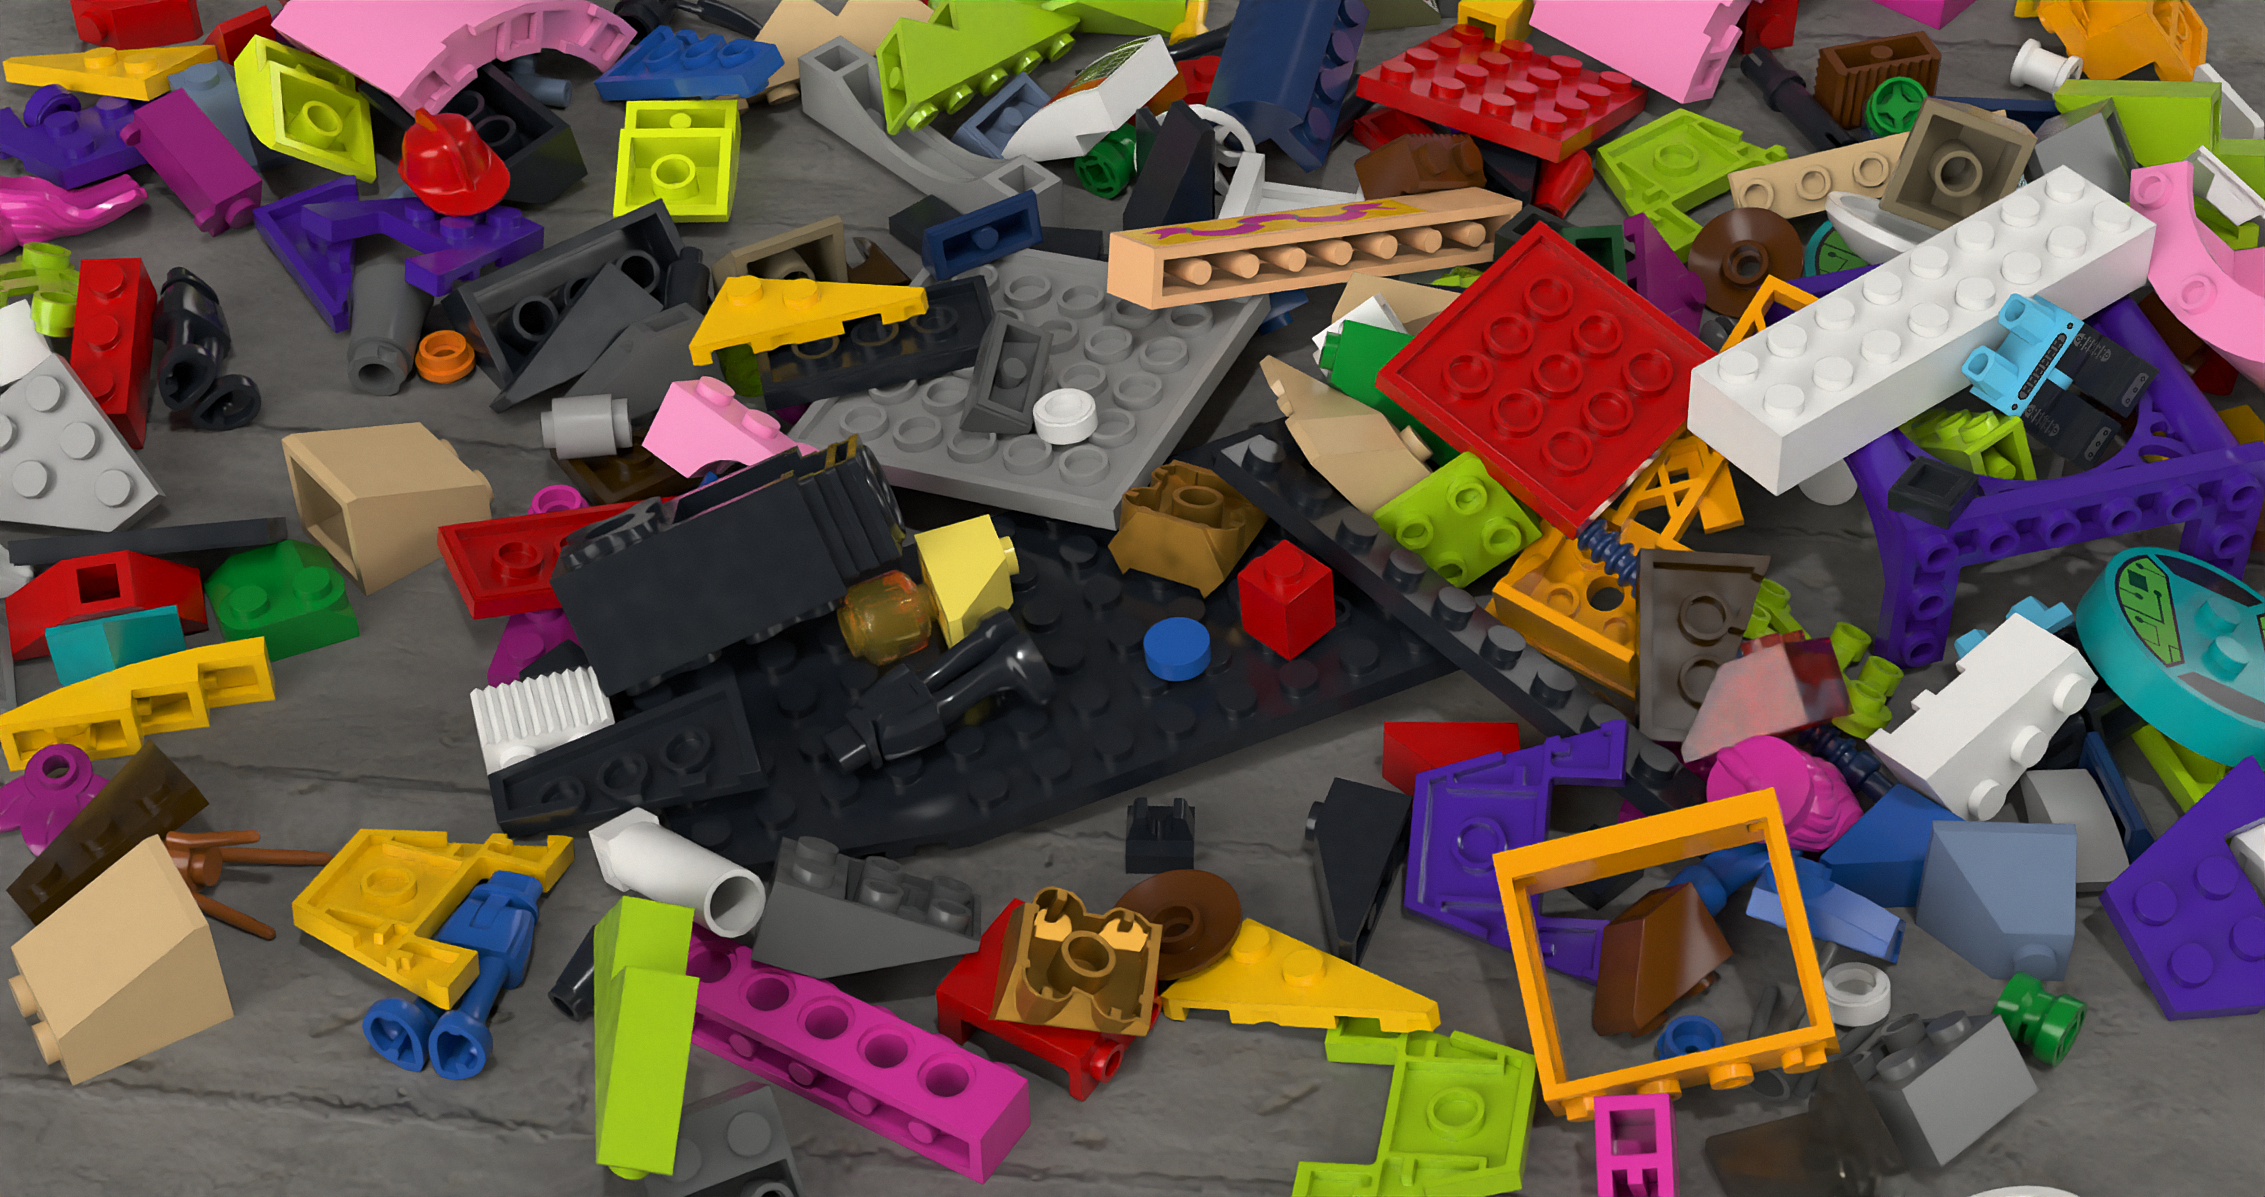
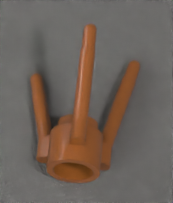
M170 830L162 842L200 910L265 940L275 938L276 931L273 927L198 893V891H201L205 886L211 887L216 884L221 875L223 862L327 865L333 859V855L329 852L223 847L257 843L261 837L257 830H229L202 833Z

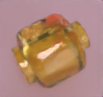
M892 570L853 585L849 588L848 594L845 595V607L837 610L839 625L851 653L856 658L864 655L867 660L878 666L888 664L926 648L932 636L930 622L939 619L937 603L929 586L925 582L915 585L906 573L899 570Z

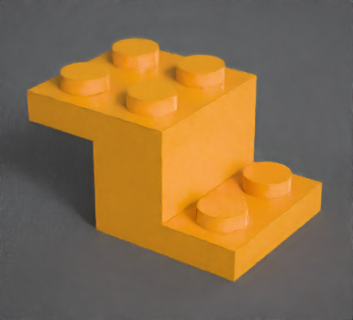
M2040 0V4L2037 6V13L2043 27L2050 34H2057L2066 46L2068 58L2075 55L2083 59L2081 73L2085 72L2090 80H2116L2153 62L2154 69L2161 81L2192 82L2196 66L2205 64L2208 28L2188 0Z

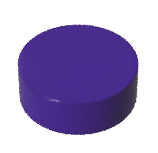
M59 84L46 85L37 90L28 100L23 114L24 123L27 128L42 124L47 116L56 112L81 111L80 101L75 95Z

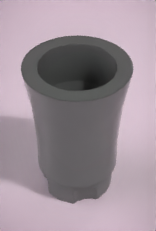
M381 263L360 271L352 284L353 319L347 352L349 362L347 374L350 382L358 390H366L376 396H389L399 392L401 383L406 380L407 375L412 369L416 346L424 322L433 306L434 296L405 281V266Z

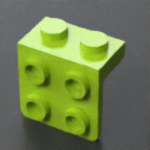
M1469 451L1462 453L1372 514V518L1382 530L1408 550L1423 557L1428 566L1459 589L1464 588L1544 536L1534 510L1490 477L1482 460Z

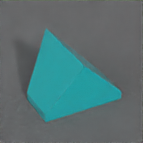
M176 605L45 628L47 644L59 683L65 686L126 665L188 650Z

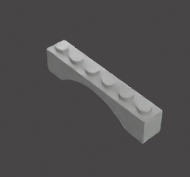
M838 36L798 58L803 112L926 195L933 194L964 215L1032 189L1036 193L1041 226L1064 228L1062 179L1023 154L1011 159H990L973 154L950 142L929 124L915 133L908 128L897 135L888 134L877 59L844 37Z

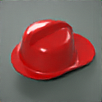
M423 107L415 110L416 123L405 132L402 142L403 157L399 161L397 170L402 181L411 188L426 206L436 213L452 217L472 216L487 211L499 203L509 190L510 173L497 154L481 140L471 121L460 114L443 113L431 115Z

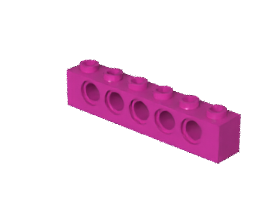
M693 922L685 975L700 979L691 1043L982 1185L986 1183L1029 1128L1028 1079L1020 1076L1010 1066L1001 1062H990L959 1047L945 1035L939 1033L931 1034L899 1019L892 1011L883 1006L869 1005L840 991L826 979L812 978L750 959L751 948L730 938L721 937Z

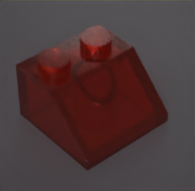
M1797 630L1780 635L1779 632L1740 644L1743 657L1720 664L1681 748V753L1685 763L1717 757L1719 749L1724 747L1732 748L1739 742L1753 736L1767 735L1780 739L1855 714L1830 637L1806 640L1803 630Z

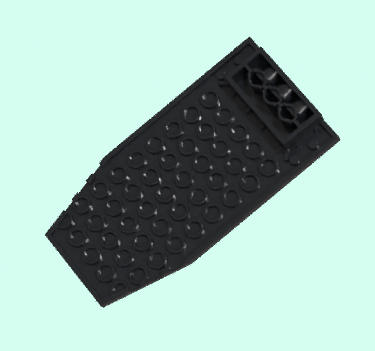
M1287 416L1168 456L1163 465H1168L1175 459L1213 470L1221 450L1261 434L1267 440L1280 445L1286 455L1313 476L1326 481L1332 491L1357 509L1310 464L1285 423L1289 418ZM1011 510L990 517L998 538L1010 537L1019 566V573L1009 576L1013 604L1007 611L1014 618L1019 632L1025 631L1030 636L1046 662L1056 684L1058 699L1044 708H1036L1028 704L1015 690H1004L990 695L968 709L945 728L947 735L945 739L924 750L894 762L886 761L881 755L883 766L878 769H874L867 763L847 775H844L826 752L820 736L844 723L842 713L853 707L854 703L873 684L897 665L903 663L914 673L949 649L922 582L915 543L902 548V557L895 560H887L881 563V566L872 570L871 568L860 572V575L849 579L848 594L841 597L842 604L833 611L817 618L793 624L769 639L756 644L747 645L745 639L721 648L723 654L717 660L704 667L672 676L641 694L627 696L625 690L615 694L622 719L625 720L733 675L736 676L745 693L770 787L661 808V811L670 831L751 871L763 881L769 880L783 837L798 841L802 836L820 838L834 844L839 849V854L849 857L886 851L887 859L890 860L916 856L915 846L946 841L948 842L949 850L971 847L1462 669L1271 517L1227 578L1204 599L1199 588L1129 568L1123 574L1108 548L1109 543L1119 532V528L1117 531ZM1284 539L1332 570L1336 618L1335 627L1291 661H1288L1243 630L1238 574L1245 569L1250 561L1264 555ZM892 570L904 572V585L911 613L903 611L893 615L890 614L898 607L888 608L896 594L889 597L890 592L880 587L864 590V583ZM884 576L878 578V583L886 586L891 581H894V579H886ZM888 586V587L891 588V589H894L896 586ZM856 589H858L857 597L861 604L860 607L856 606L853 599V593ZM874 597L880 598L877 605L872 604ZM1185 617L1196 620L1209 633L1211 661L1208 667L1194 678L1184 681H1168L1155 676L1147 667L1144 637L1153 625L1168 618Z

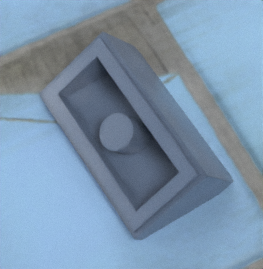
M1022 72L961 125L950 142L973 154L990 159H1003L1004 157L1001 154L1009 140L1051 97L1027 74Z

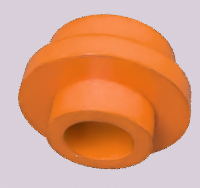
M451 330L436 331L424 337L419 344V351L415 356L416 368L420 376L440 384H450L460 380L472 371L476 362L474 349L466 342L465 337Z

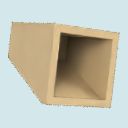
M420 422L296 433L281 439L302 532L316 546L326 548L332 562L366 597L442 558V554L437 546L438 527L492 519L489 504L494 502V494L486 477L479 470L471 471L459 460L455 449L446 439L438 440Z
M158 834L140 842L11 946L20 974L8 979L15 1001L24 1018L37 1014L40 1022L32 1025L31 1028L47 1065L60 1060L73 1086L234 1017L209 924Z

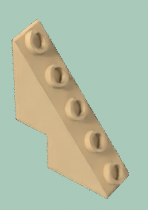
M781 0L754 41L776 44L785 64L768 78L769 85L762 92L748 98H740L738 95H720L714 98V100H737L739 115L750 110L748 104L768 99L769 105L790 101L800 95L799 89H801L798 65V58L838 36H842L877 59L876 49L899 17L928 23V19L934 10L920 0H847L838 15L835 16L814 0Z
M2005 109L1993 112L2007 117ZM1910 131L1729 173L1727 175L1735 209L1741 207L1764 208L1790 221L1827 214L1824 207L1829 193L1833 191L1850 192L1881 200Z

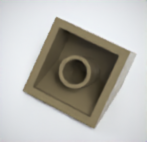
M1925 97L1878 207L1889 213L1944 231L2015 192L2038 138L2021 122L1971 104Z
M838 215L730 251L711 265L715 298L727 277L750 275L763 279L796 280L804 278L817 282L848 283L843 221ZM747 343L741 344L745 350L752 348Z

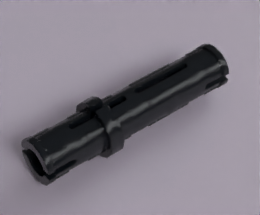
M1758 46L1751 50L1762 62L1761 66H1758L1748 54L1744 56L1740 66L1741 72L1763 92V99L1774 112H1782L1819 152L1859 143L1806 90V82L1795 70H1787L1775 58L1769 48Z

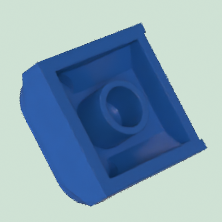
M1792 855L1812 937L1825 942L1832 941L1838 946L1897 964L1906 922L1869 899L1831 882L1830 878L1833 870L1826 868V865ZM1766 862L1753 888L1746 915L1787 929L1772 865L1770 862Z

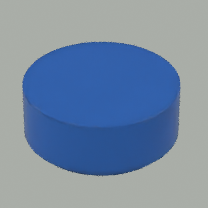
M1185 617L1168 618L1153 625L1144 637L1147 667L1155 676L1168 681L1188 680L1200 675L1210 664L1211 645L1209 633L1196 620Z

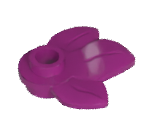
M53 744L44 747L36 752L28 761L24 775L0 788V833L21 829V834L27 847L37 858L110 780L94 774L92 763L82 749L70 744ZM69 768L68 772L60 778L47 777L49 773L56 769Z

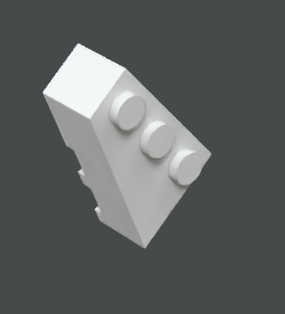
M2016 612L1956 663L1957 670L1961 674L1943 690L1935 695L1925 689L1913 699L1911 706L1916 713L1895 731L1889 734L1879 728L1865 740L1900 783L1966 821L1984 822L1999 812L2005 802L2008 791L2027 768L2034 766L2040 761L2048 748L2049 740L2069 715L2075 714L2085 705L2090 696L2091 688L2098 680L2078 649Z

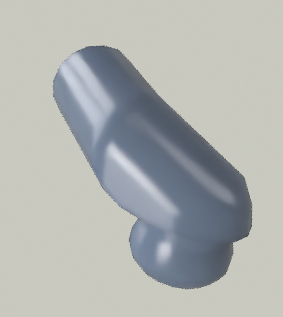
M533 54L523 55L507 61L508 70L504 71V74L543 105L569 106L572 95V86L569 80L545 78L535 73L537 59Z

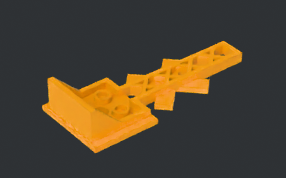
M1769 274L1718 354L1748 339L1754 332L1757 334L1766 329L1764 316L1774 301L1797 312L1820 298ZM1687 428L1627 487L1632 488L1617 511L1607 507L1595 519V521L1599 519L1607 521L1608 527L1606 531L1608 533L1619 531L1621 533L1620 543L1622 545L1627 542L1633 543L1635 548L1634 556L1637 555L1640 548L1694 551L1678 542L1697 512H1699L1705 535L1744 525V518L1728 468L1730 461ZM1683 473L1688 474V480L1670 484L1669 477ZM1659 481L1660 487L1654 488ZM1682 501L1679 507L1677 508L1676 502ZM1666 505L1670 519L1661 534L1634 521L1639 511ZM1543 518L1540 528L1544 536L1523 549L1508 574L1500 579L1492 590L1493 597L1485 610L1505 626L1519 632L1525 639V642L1537 651L1635 702L1636 599L1631 597L1633 587L1631 585L1620 587L1617 582L1619 577L1617 573L1613 575L1605 574L1604 566L1606 563L1604 561L1593 563L1590 557L1592 553L1590 549L1587 551L1578 550V538L1574 541L1566 539L1564 533L1552 527L1551 523ZM1612 587L1618 589L1624 595L1623 602L1611 611H1600L1590 605L1595 593L1603 588Z

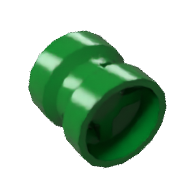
M1898 76L1887 79L1878 86L1866 103L1864 117L1867 127L1878 138L1911 131L1924 98L1928 97L1927 92L1920 83L1908 77Z
M1125 122L1117 130L1109 132L1086 155L1076 157L1075 171L1082 185L1092 194L1100 198L1110 199L1126 187L1129 178L1137 176L1133 158L1136 143V128Z
M2018 971L2001 993L1992 1015L2000 1014L2014 1042L2022 1041L2031 1047L2033 1057L2052 1067H2057L2073 1046L2086 1018L2088 1007L2086 1003L2069 994L2055 996L2045 992L2041 980L2023 971Z

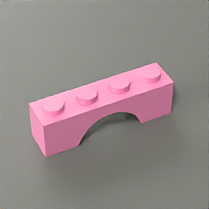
M703 376L699 380L672 382L642 444L643 447L686 478L705 476L709 470L716 475L722 474L735 462L751 466L797 445L802 456L814 451L819 452L813 446L794 442L779 431L781 425L775 418L762 411L748 409L733 398L735 392L730 386L708 376Z

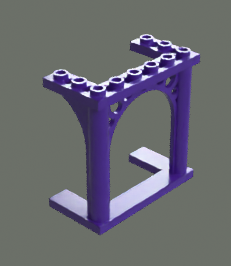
M1884 263L1784 282L1815 297L1822 298ZM1757 286L1756 294L1761 286ZM2127 294L2082 320V322L2160 370L2135 406L2137 426L2132 437L2108 461L2079 474L2049 480H2010L1975 474L1979 476L1977 494L1979 497L1972 500L1947 530L1903 512L1898 513L1887 509L1888 490L1918 455L1947 464L1919 448L1897 427L1843 458L1855 478L1867 506L1876 535L1884 574L1885 587L1873 656L1884 658L1900 669L1919 667L1943 661L1960 568L1963 566L2185 522L2178 552L2207 562L2242 582L2265 495L2264 442L2239 444L2132 296ZM1774 301L1764 316L1766 328L1796 311ZM2163 431L2166 437L2153 436L2152 433ZM2159 455L2169 459L2146 464L2140 459V456Z

